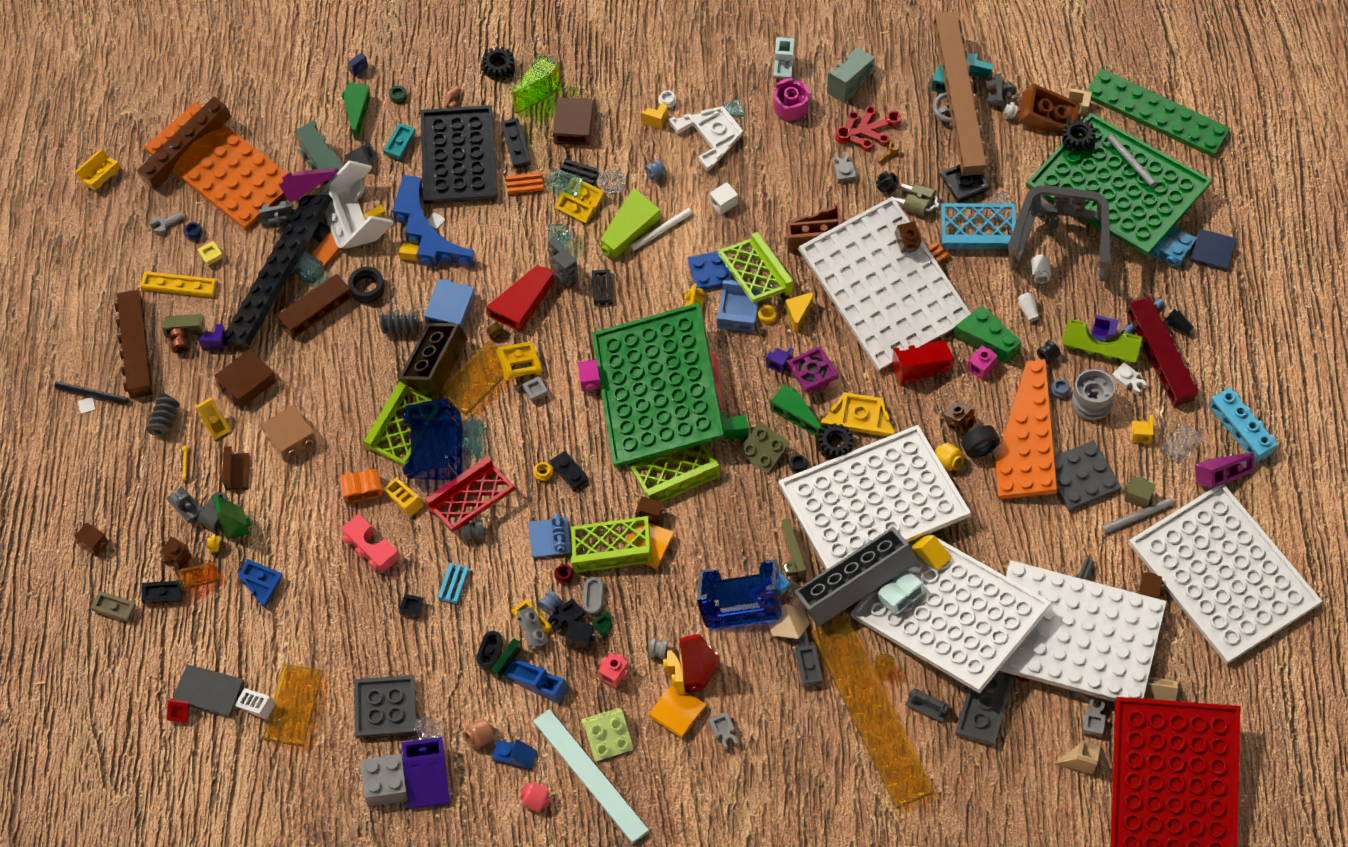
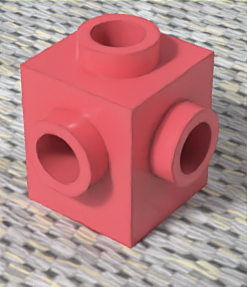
M611 652L608 657L602 659L598 675L600 680L617 688L621 680L624 681L629 675L630 670L627 659L621 654L616 655Z

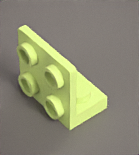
M620 708L581 719L595 761L633 750L625 717Z

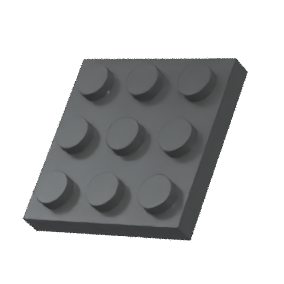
M1094 440L1054 456L1057 493L1068 512L1121 490L1119 482Z
M415 675L354 679L356 739L417 734Z

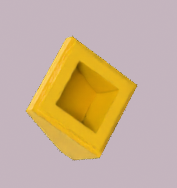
M402 243L399 250L400 260L418 261L417 252L420 244Z

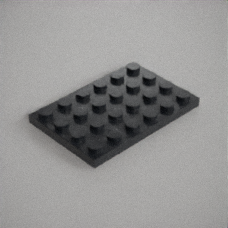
M492 105L420 110L424 204L497 199Z

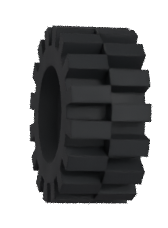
M495 47V50L490 48L489 52H485V56L483 55L482 63L484 74L486 73L487 77L490 76L491 80L496 78V81L502 78L503 81L505 76L509 78L511 77L510 74L513 75L515 62L513 53L509 52V49L504 51V47H501V49ZM496 61L505 62V64L500 67H495L492 65V63Z
M1074 119L1073 123L1069 121L1068 125L1064 126L1062 142L1068 151L1072 149V153L1078 151V154H1081L1083 150L1086 153L1088 149L1091 150L1092 146L1095 145L1096 129L1095 127L1093 128L1092 123L1089 124V121L1083 122V119H1080V122H1077V119ZM1074 134H1083L1086 137L1077 139L1072 136Z
M833 423V427L829 424L827 429L823 428L818 440V448L821 451V455L824 456L826 454V459H829V457L834 459L851 452L853 436L851 431L848 432L849 428L845 427L843 429L842 424L836 427V423ZM837 437L842 439L843 444L840 447H833L829 445L828 441L830 438Z

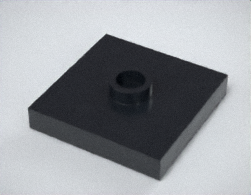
M960 165L940 172V177L957 203L990 190V186L982 174L962 176Z

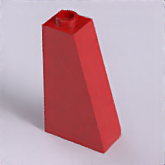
M536 265L488 304V317L521 332L553 285L554 273L547 267Z

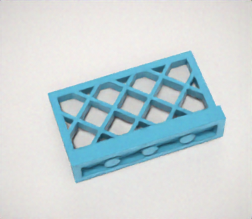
M941 203V246L944 249H1008L1011 235H1004L1000 229L1007 225L1012 229L1013 233L1016 224L1015 204ZM945 209H953L957 214L950 219L945 214ZM966 209H972L976 214L968 219L963 212ZM984 209H990L994 214L987 219L981 212ZM1003 209H1011V216L1007 220L1000 214ZM959 215L966 221L961 228L953 222ZM977 216L985 221L980 228L972 222ZM995 216H998L1003 221L998 228L990 222ZM950 224L958 230L954 235H946V228ZM968 224L976 230L972 235H967L963 231ZM987 224L994 230L991 235H986L981 231Z

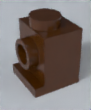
M641 496L635 512V518L648 516L649 523L651 524L663 522L666 516L664 503Z

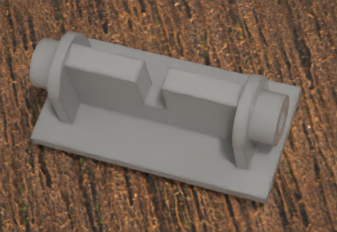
M534 607L519 610L517 613L518 617L516 618L522 631H527L524 634L527 646L534 650L541 645L548 644Z

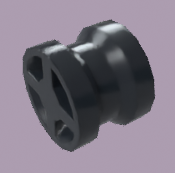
M1048 340L1044 347H1040L1036 351L1040 360L1046 359V364H1050L1054 357L1057 358L1061 354L1059 347L1051 340Z

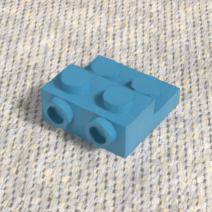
M1174 227L1150 255L1166 261L1170 266L1180 268L1197 238Z

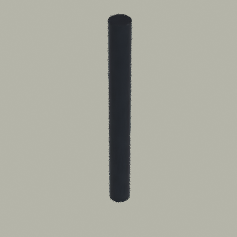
M58 381L54 385L55 389L127 405L129 400L128 397Z

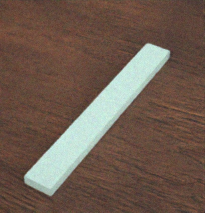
M550 709L533 720L535 726L632 844L649 832V829Z

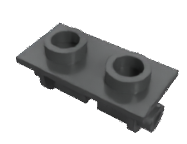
M915 688L911 689L905 704L939 722L943 721L950 707L949 704Z

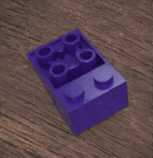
M443 738L401 742L409 809L449 804L450 797Z

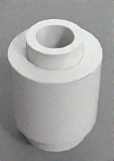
M1042 254L1036 255L1031 260L1032 277L1036 283H1046L1051 277L1050 259Z

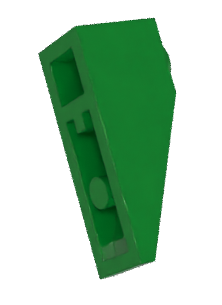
M348 83L347 88L343 90L342 99L345 101L353 137L355 140H358L371 93L369 86Z
M782 385L771 400L770 411L819 438L821 425L801 395L794 388Z
M218 495L214 496L217 514L226 539L250 534L248 527L252 526L250 516L245 515L244 509Z

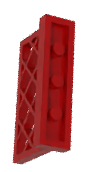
M487 456L426 497L425 502L429 511L433 515L435 514L453 533L515 491L516 488L493 465L492 460ZM493 474H496L495 480H486ZM477 485H481L480 490H471ZM485 485H494L493 490H484ZM498 485L508 486L504 490H497ZM465 496L464 501H455L459 497ZM469 496H478L477 501H468ZM482 496H491V499L488 501H481ZM446 506H449L448 512H439ZM453 507H462L461 512H452ZM466 507H475V510L472 512H465ZM451 517H460L459 521L453 525L450 523Z

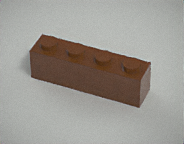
M338 274L327 278L320 286L313 288L307 295L297 299L294 304L281 310L277 315L279 325L292 339L296 338L353 298L351 288Z

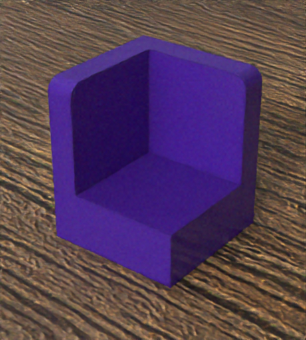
M1097 315L1092 336L1101 342L1114 341L1119 320Z
M215 324V332H203V336L199 338L202 350H224L225 346L222 338L225 329L223 324Z
M789 347L787 352L776 348L773 353L769 352L766 357V367L783 374L788 366L787 361L793 358V348Z

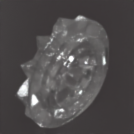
M605 170L597 178V185L600 190L606 192L605 195L609 193L613 196L614 193H620L622 189H625L626 178L619 170ZM608 180L611 182L615 181V186L612 184L608 185Z

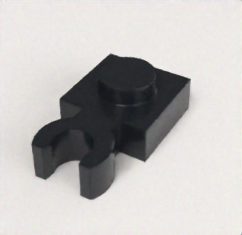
M572 598L557 608L558 615H551L548 618V623L558 622L554 626V631L557 632L561 630L564 623L569 625L570 620L578 621L584 617L585 612Z

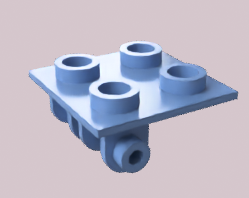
M556 513L549 520L528 522L532 558L571 553L567 518H563L561 514Z

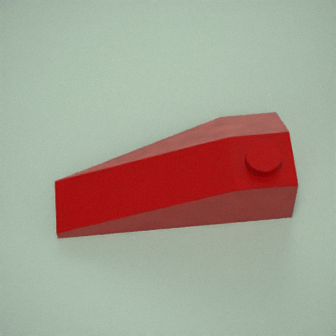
M700 634L679 638V662L682 668L685 691L694 693L705 688L720 666L719 654L714 652L711 646L707 645L706 640Z

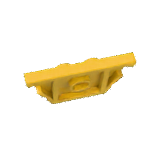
M844 392L839 401L832 406L828 415L821 420L822 427H827L829 424L833 427V423H836V427L842 424L843 429L845 427L849 428L848 431L887 437L894 435L895 432L890 424V418L885 410L883 399Z

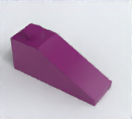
M338 168L297 171L294 174L289 172L282 177L283 181L279 184V187L292 203L334 176L339 170Z
M1251 452L1208 459L1195 465L1196 483L1215 488L1255 472L1254 453Z

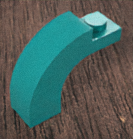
M967 53L966 63L970 65L969 76L991 80L994 64L978 61V54ZM940 64L934 74L932 91L945 93V83Z

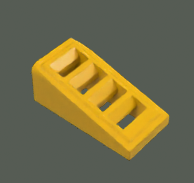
M397 477L382 489L409 517L413 516L424 505L421 498Z

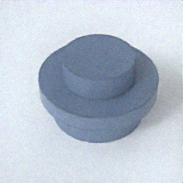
M1063 379L1056 380L1051 385V392L1058 398H1064L1070 393V385Z

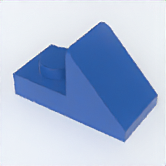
M516 739L515 743L497 740L492 761L532 771L537 750L519 739Z

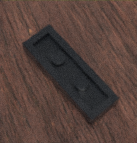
M514 118L500 121L513 169L531 165L519 119Z

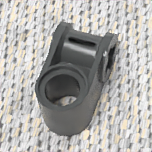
M216 492L211 496L204 509L200 512L197 523L213 531H217L221 527L214 496L218 495L228 500L223 492Z

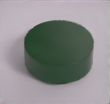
M402 86L392 87L389 90L391 102L395 104L405 102L407 99L406 89Z

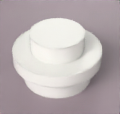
M663 91L659 96V104H666L667 108L673 107L676 104L675 94L671 91Z
M1014 102L1006 104L1003 114L1007 120L1009 118L1013 120L1016 115L1018 106L1014 105Z

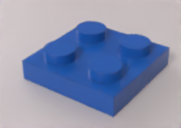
M718 251L687 257L693 283L697 284L696 289L708 290L723 287L724 280H732L730 271L718 255Z

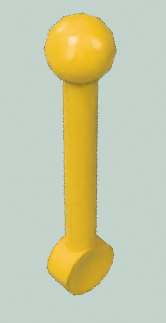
M186 445L182 447L184 452L183 482H187V453L190 450Z

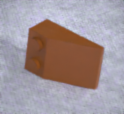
M1033 83L1022 92L1018 123L1035 130L1063 133L1064 126L1068 125L1069 121L1073 123L1074 119H1077L1079 103Z

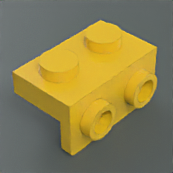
M100 149L81 165L75 173L83 185L96 190L109 177L115 175L121 166L118 161L109 158L104 150Z

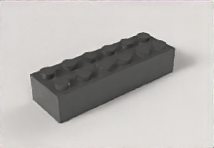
M893 526L796 589L794 593L803 608L819 627L855 602L860 601L872 591L877 590L884 583L894 579L904 570L912 567V565L918 562V559L910 544Z

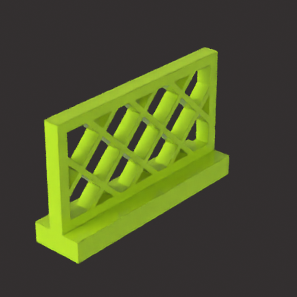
M758 232L751 234V239L718 250V255L752 303L784 293L785 296L792 294L793 280ZM748 246L752 249L751 253L742 251V248ZM732 253L736 254L735 258H730L725 254ZM739 255L748 257L747 262L738 260ZM751 259L759 260L761 262L760 265L750 263ZM735 264L744 266V270L735 269ZM748 268L757 270L756 274L746 271ZM760 271L769 273V277L759 275ZM744 277L751 278V279H753V282H752V283L745 282V281L743 280V278H744ZM756 280L766 282L765 287L756 285ZM769 283L775 284L778 288H768ZM752 290L762 291V294L754 296Z
M399 381L366 436L363 449L369 452L372 450L405 466L437 412L440 403L407 387V385ZM407 394H410L416 398L417 402L406 404L405 397ZM428 403L434 406L432 411L424 413L421 405ZM418 406L421 414L410 416L408 408ZM405 409L408 417L397 419L396 412ZM422 418L423 426L414 428L412 420ZM409 421L412 429L401 431L399 423ZM396 424L398 433L389 435L387 431L388 426ZM413 433L415 440L405 443L403 435ZM400 436L402 445L392 447L390 439ZM387 440L390 448L381 449L377 447L379 441ZM404 448L406 455L403 459L395 456V450Z
M700 444L699 453L690 451L691 447L646 459L630 466L646 497L663 502L721 477L719 464L713 459L705 444ZM677 453L684 454L682 460L674 459L672 457L674 454ZM687 455L697 457L695 462L685 461ZM700 458L709 461V463L704 465L698 464ZM661 460L665 461L666 464L663 468L655 466L656 462ZM669 464H678L677 471L668 469ZM683 466L692 468L691 471L686 473L680 472ZM642 468L649 469L647 475L639 474L637 470ZM652 471L662 472L660 478L651 477ZM665 473L675 475L670 480L663 479ZM648 481L657 483L656 486L649 489L646 487Z
M648 516L571 527V563L575 573L653 562ZM645 523V527L640 532L633 529L637 524ZM619 526L626 528L621 535L614 532ZM599 529H605L607 532L601 538L595 534ZM585 531L587 535L582 540L576 537V532ZM630 531L636 535L631 542L624 538ZM610 534L617 538L611 545L605 541ZM591 537L598 540L592 547L586 544ZM640 538L646 542V546L636 547L634 544ZM620 541L627 545L624 549L617 550L615 548ZM601 544L608 547L604 552L596 551ZM582 546L588 550L584 555H577V551Z

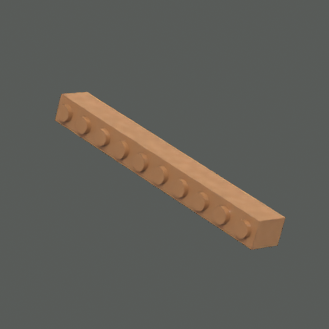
M956 11L935 13L933 25L962 176L984 174L985 167H988V158L984 156L985 142L981 140L982 127L978 125L979 111L975 109L976 96L972 94L973 80L972 78L969 79L970 65L966 63L967 50L963 48L964 34L960 32L961 19L957 17Z

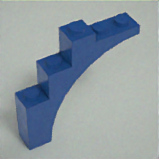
M403 174L392 212L394 221L407 223L405 229L406 242L416 245L420 244L417 252L419 264L437 266L439 260L444 263L451 262L462 266H475L476 257L474 250L449 242L439 235L428 223L421 208L423 189L421 177Z

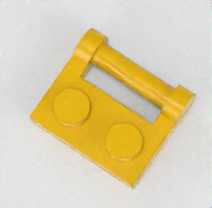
M532 341L497 348L496 352L506 381L512 380L513 377L530 374L540 375L542 373V367ZM531 362L532 365L531 367L520 368L515 370H512L511 368L512 365H518Z

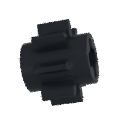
M884 171L877 177L876 186L881 193L887 192L889 195L898 188L896 185L899 184V180L893 172L888 174L887 171Z

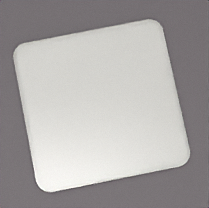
M434 212L427 221L432 227L437 229L445 221V218Z
M92 397L78 401L80 413L95 410Z

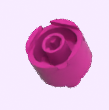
M793 78L780 81L773 93V109L775 113L785 122L800 119L808 113V86L802 81H795Z

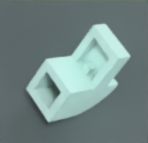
M776 38L774 79H788L792 76L794 38Z

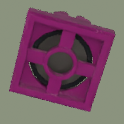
M821 346L787 361L788 367L804 393L812 390L818 393L821 388L825 390L829 382L839 378L837 371Z

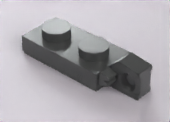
M803 632L799 638V644H795L802 687L822 685L823 680L816 646L813 642H808L807 632Z

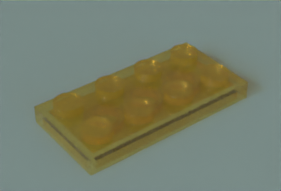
M488 340L445 383L439 396L467 416L504 379L503 369L496 352L498 347ZM512 365V366H511L512 370H513L517 365Z
M283 664L274 696L276 704L269 714L263 737L264 741L304 747L323 676L322 670Z

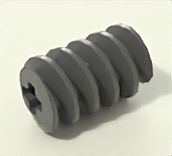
M380 310V328L383 334H386L388 329L391 334H394L395 330H397L398 334H401L403 329L405 334H409L410 330H412L413 334H416L419 328V311L414 316L412 310H410L409 315L406 316L405 310H403L401 316H399L397 310H395L394 315L391 316L390 310L387 311L386 315Z
M158 394V399L155 402L151 419L147 426V432L153 436L163 437L164 434L171 433L172 430L170 428L174 425L172 421L176 419L175 414L178 413L176 408L180 406V403L169 395Z

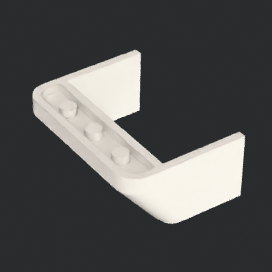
M349 160L319 193V195L329 194L333 198L325 212V217L335 243L339 248L348 249L374 242L394 223L393 220L371 215L365 220L358 199L364 193L362 179L372 169L371 165Z

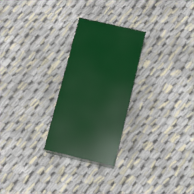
M515 638L512 639L491 668L493 678L499 681L512 658L515 659L521 651L520 641Z

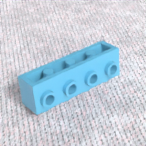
M1229 387L1211 398L1209 408L1246 453H1254L1255 464L1274 454L1278 445L1276 439L1265 430L1263 423L1256 419L1252 410L1241 401L1237 392H1234Z

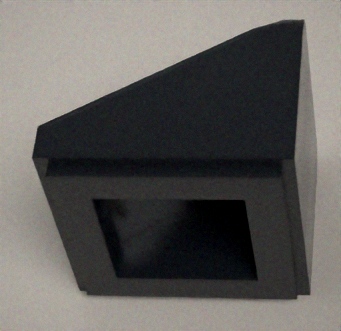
M319 222L312 238L322 242L327 234L331 232L330 227Z

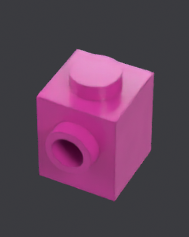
M982 345L969 359L967 370L983 380L996 365L998 355L992 349Z
M597 360L578 362L581 391L600 389Z

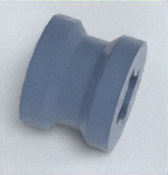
M655 159L651 165L647 164L644 166L645 173L653 182L659 176H664L667 173L659 159Z
M548 590L545 593V597L537 603L544 612L553 615L556 607H560L563 601L557 594Z

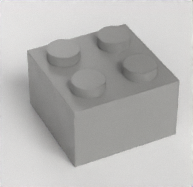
M402 754L361 760L364 796L368 807L408 801Z

